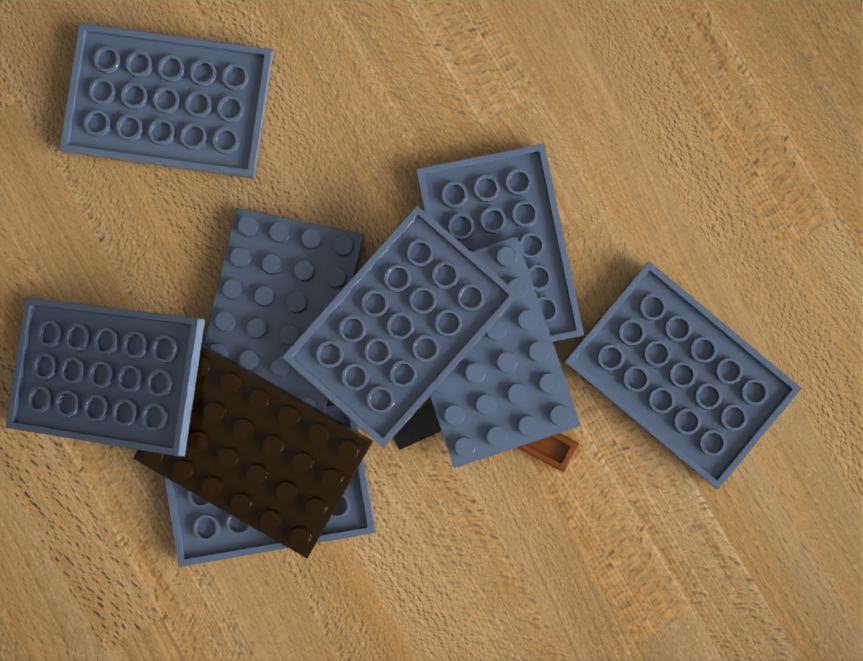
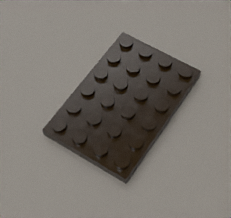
M201 343L185 456L138 450L133 459L308 558L373 440Z

